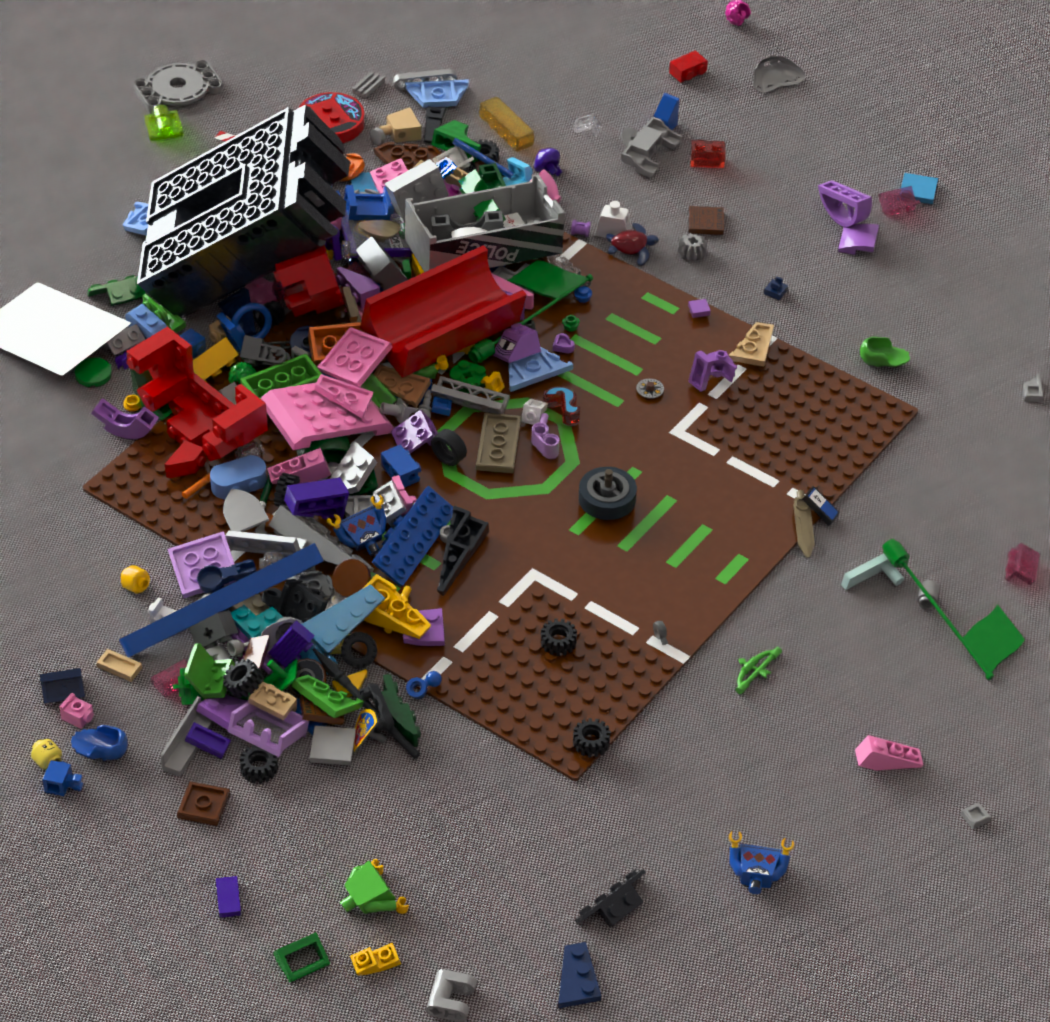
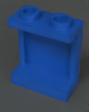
M346 185L344 200L346 201L348 220L390 221V216L394 213V207L391 204L386 187L383 188L382 194H355L353 185Z

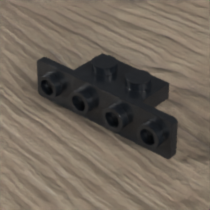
M645 870L631 871L625 876L626 881L622 884L619 881L609 888L611 892L608 895H605V893L601 894L594 900L596 904L592 907L587 905L578 912L580 916L575 919L576 923L587 919L597 910L609 927L620 921L644 902L632 886V883L646 873Z

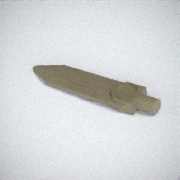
M798 490L793 504L797 542L805 557L809 558L815 545L811 508L802 500L804 491Z

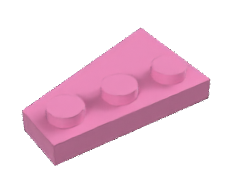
M322 374L318 378L314 389L363 418L374 393Z

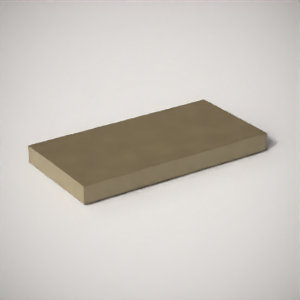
M484 413L476 470L514 473L521 416Z

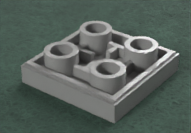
M315 726L309 757L310 762L351 766L356 729Z

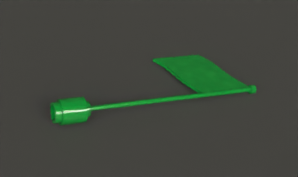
M535 261L507 281L555 300L522 321L521 324H526L587 281L591 282L593 276L588 274L585 277L566 271L551 263ZM501 336L493 342L485 338L472 346L468 352L470 360L473 363H481L495 354V344L499 342Z
M895 539L885 542L882 546L883 553L893 567H904L985 672L987 680H991L994 677L992 672L1000 662L1016 652L1023 644L1025 639L997 604L989 615L973 625L962 637L908 567L910 555L901 543Z

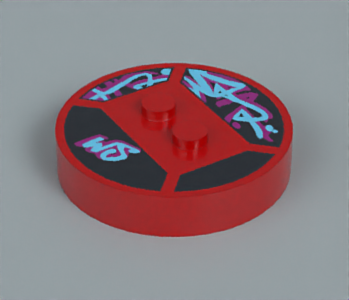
M338 92L319 93L307 98L299 106V108L304 105L308 106L340 138L342 143L355 139L364 129V108L357 99L347 94Z

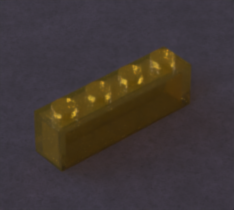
M497 96L480 103L479 115L481 119L485 120L509 146L518 152L534 145V131Z

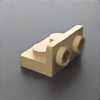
M263 681L258 685L259 688L255 689L254 693L248 698V703L283 721L291 710L294 712L297 710V698Z

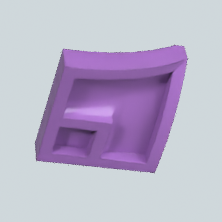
M442 608L419 611L431 624L429 630L420 639L403 634L404 643L421 646L445 645Z
M225 694L223 698L205 699L198 704L196 711L228 730L231 712L248 702V700L238 699Z

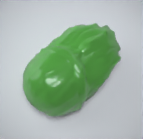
M869 337L863 341L860 347V356L868 365L898 367L910 361L909 352L905 351V349L893 347L891 340L887 337Z

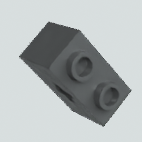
M230 610L216 613L189 627L194 643H200L206 649L217 646L219 642L221 644L232 640L231 636L238 633Z

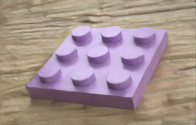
M224 531L168 549L183 599L204 592L200 589L197 581V575L204 566L210 565L226 568L235 564Z

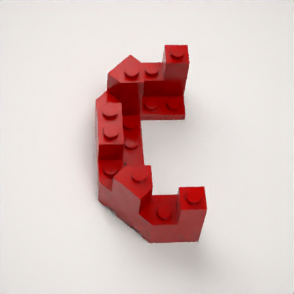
M324 245L314 251L275 264L276 271L274 275L276 281H281L282 286L286 287L284 300L287 308L289 307V310L292 309L295 317L316 310L317 314L345 304Z
M169 327L162 329L126 351L129 368L134 369L139 374L148 370L153 380L136 390L142 402L151 412L168 403L174 416L167 420V434L170 438L179 442L180 445L186 440L201 446L209 461L224 457L240 446L246 445L268 430L266 403L245 386L239 384L235 387L236 405L194 373L192 345Z

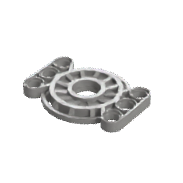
M198 60L194 65L185 63L164 65L154 70L148 76V79L137 78L133 82L135 93L149 112L160 111L163 104L173 106L191 104L204 97L207 92L218 94L223 90L222 80L206 60ZM175 83H183V84H185L183 87H179V88H175V87H172V86H171L172 84H175Z

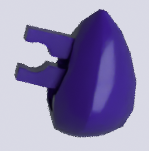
M555 148L540 150L534 161L535 171L541 172L545 169L547 172L550 171L551 175L556 174V176H559L563 172L559 166V151Z

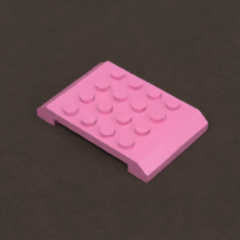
M316 383L273 389L261 397V400L266 403L267 414L293 450L308 448L311 441L373 431L378 436L389 434L394 428L386 416L380 413V408L372 400L363 418L315 391Z

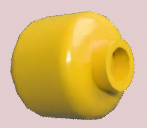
M131 565L122 571L121 584L125 589L135 594H140L148 588L150 575L146 570L136 565Z

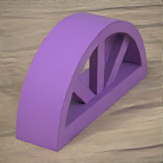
M833 180L818 185L822 203L830 217L837 224L849 227L865 221L869 217L872 208V197ZM843 203L847 204V210L843 206Z

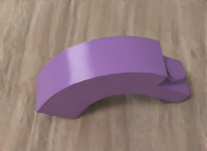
M103 398L91 412L93 416L106 424L103 429L126 439L144 437L159 419L157 415L145 406L139 413L131 415L121 412Z

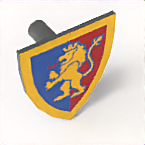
M371 709L360 711L356 721L354 753L358 751L368 736L381 743L386 741L387 736L375 730L379 721L376 712Z

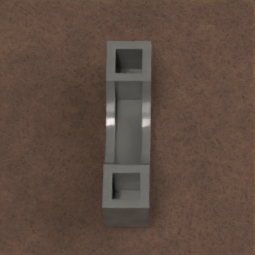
M502 210L484 212L478 221L466 225L453 221L449 214L431 215L432 236L436 235L437 241L452 238V231L464 227H477L487 231L504 228Z

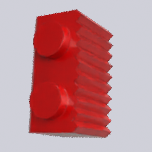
M694 50V52H689L686 55L684 54L673 59V61L671 60L669 73L680 83L685 80H691L693 77L699 74L702 75L707 71L708 60Z

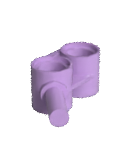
M542 413L540 422L532 426V444L544 457L553 459L559 455V437L548 433L547 421L549 415Z

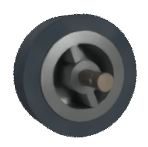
M616 467L592 469L582 477L579 484L580 506L587 514L598 519L614 520L628 515L636 504V482L629 473Z

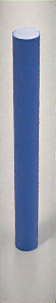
M457 138L452 142V144L485 164L496 163L500 173L510 179L512 178L513 172Z

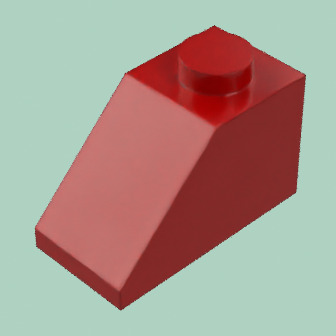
M185 440L165 463L166 478L170 479L194 474L200 467H203L206 463V457L202 447Z

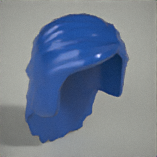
M100 725L97 729H83L81 732H75V736H72L71 746L76 750V753L90 759L99 758L103 761L117 760L128 749V739L125 732L117 727Z

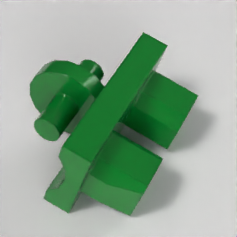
M180 668L178 684L173 685V689H179L182 705L193 704L197 696L201 697V701L205 700L185 678L186 668Z

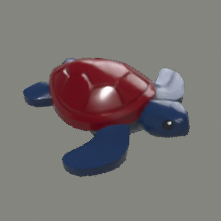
M632 223L634 230H626L617 235H606L607 240L612 244L609 247L608 254H615L618 250L626 254L639 253L637 265L640 266L644 265L649 258V252L645 246H653L659 241L656 235L646 236L645 228L639 223Z

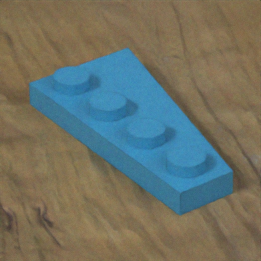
M370 584L302 623V625L315 635L312 640L327 654H330L385 600V597Z

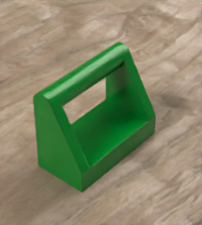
M317 932L273 952L276 961L290 983L330 965ZM312 945L320 960L292 972L285 957Z

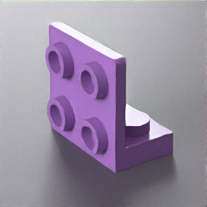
M422 410L413 414L391 431L396 444H401L409 453H412L426 442L431 446L432 438L438 434L432 420Z

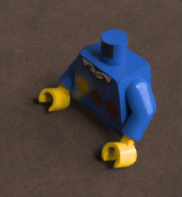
M380 494V501L378 503L374 502L373 496L371 497V502L376 506L375 508L370 506L343 520L334 514L336 518L334 523H332L330 518L327 519V523L334 526L333 530L341 543L350 548H355L357 551L366 548L370 556L380 551L377 542L382 540V534L386 528V515L384 507L381 506L384 499Z
M739 831V840L735 841L732 839L731 832L728 837L732 843V847H730V866L736 876L740 877V883L749 886L750 893L760 894L762 888H770L773 882L778 881L786 873L790 860L789 852L795 846L793 840L789 848L784 847L786 838L782 840L783 853H781V849L741 844L738 847L742 834Z

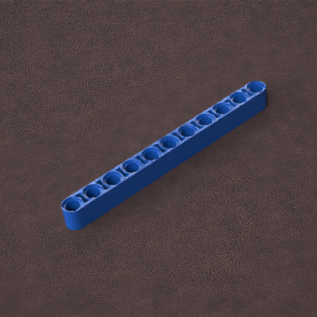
M311 544L119 639L129 658L324 560L316 544Z

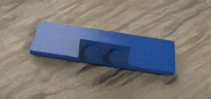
M427 486L410 510L403 517L399 515L394 520L393 524L395 526L393 529L390 527L384 534L385 540L381 544L383 547L372 560V563L398 586L402 587L440 535V529L447 525L452 518L453 506L430 486Z

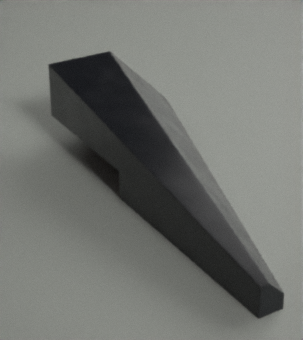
M455 505L453 507L452 520L450 521V530L443 557V566L437 592L442 596L448 591L489 533L488 522L472 517L470 511Z

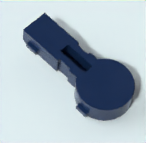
M252 559L226 568L208 565L199 571L197 581L202 591L214 593L222 589L224 584L238 581L257 571Z

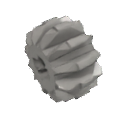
M691 233L683 235L678 241V254L682 258H687L688 261L690 259L694 261L696 259L701 260L707 253V240L703 236H698L697 233L695 235Z

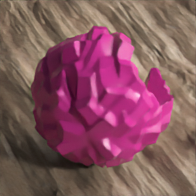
M732 0L726 6L725 14L731 24L741 26L744 19L749 18L751 11L746 2Z

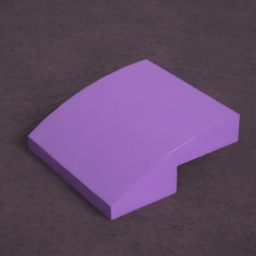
M854 224L844 227L838 252L853 255L856 254V250L873 252L879 225Z

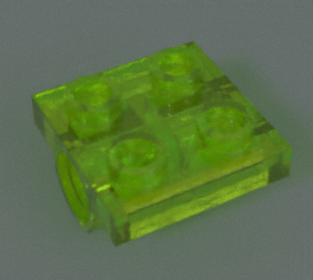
M157 105L153 108L152 114L144 115L150 141L183 136V129L177 110L169 111L167 106Z

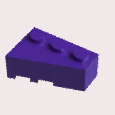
M339 477L287 485L284 501L295 516L313 518L315 515L328 519L329 517L335 518V514L343 520L349 491Z

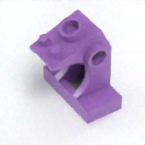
M718 350L707 355L702 351H698L694 357L688 382L700 392L706 390L710 375L714 377L723 376L732 382L737 365H734L733 360L726 351Z

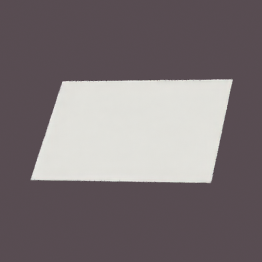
M37 282L0 309V348L63 376L130 325L131 322Z

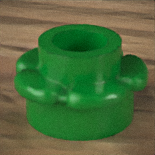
M568 315L562 320L564 329L567 331L577 330L580 320L574 315Z

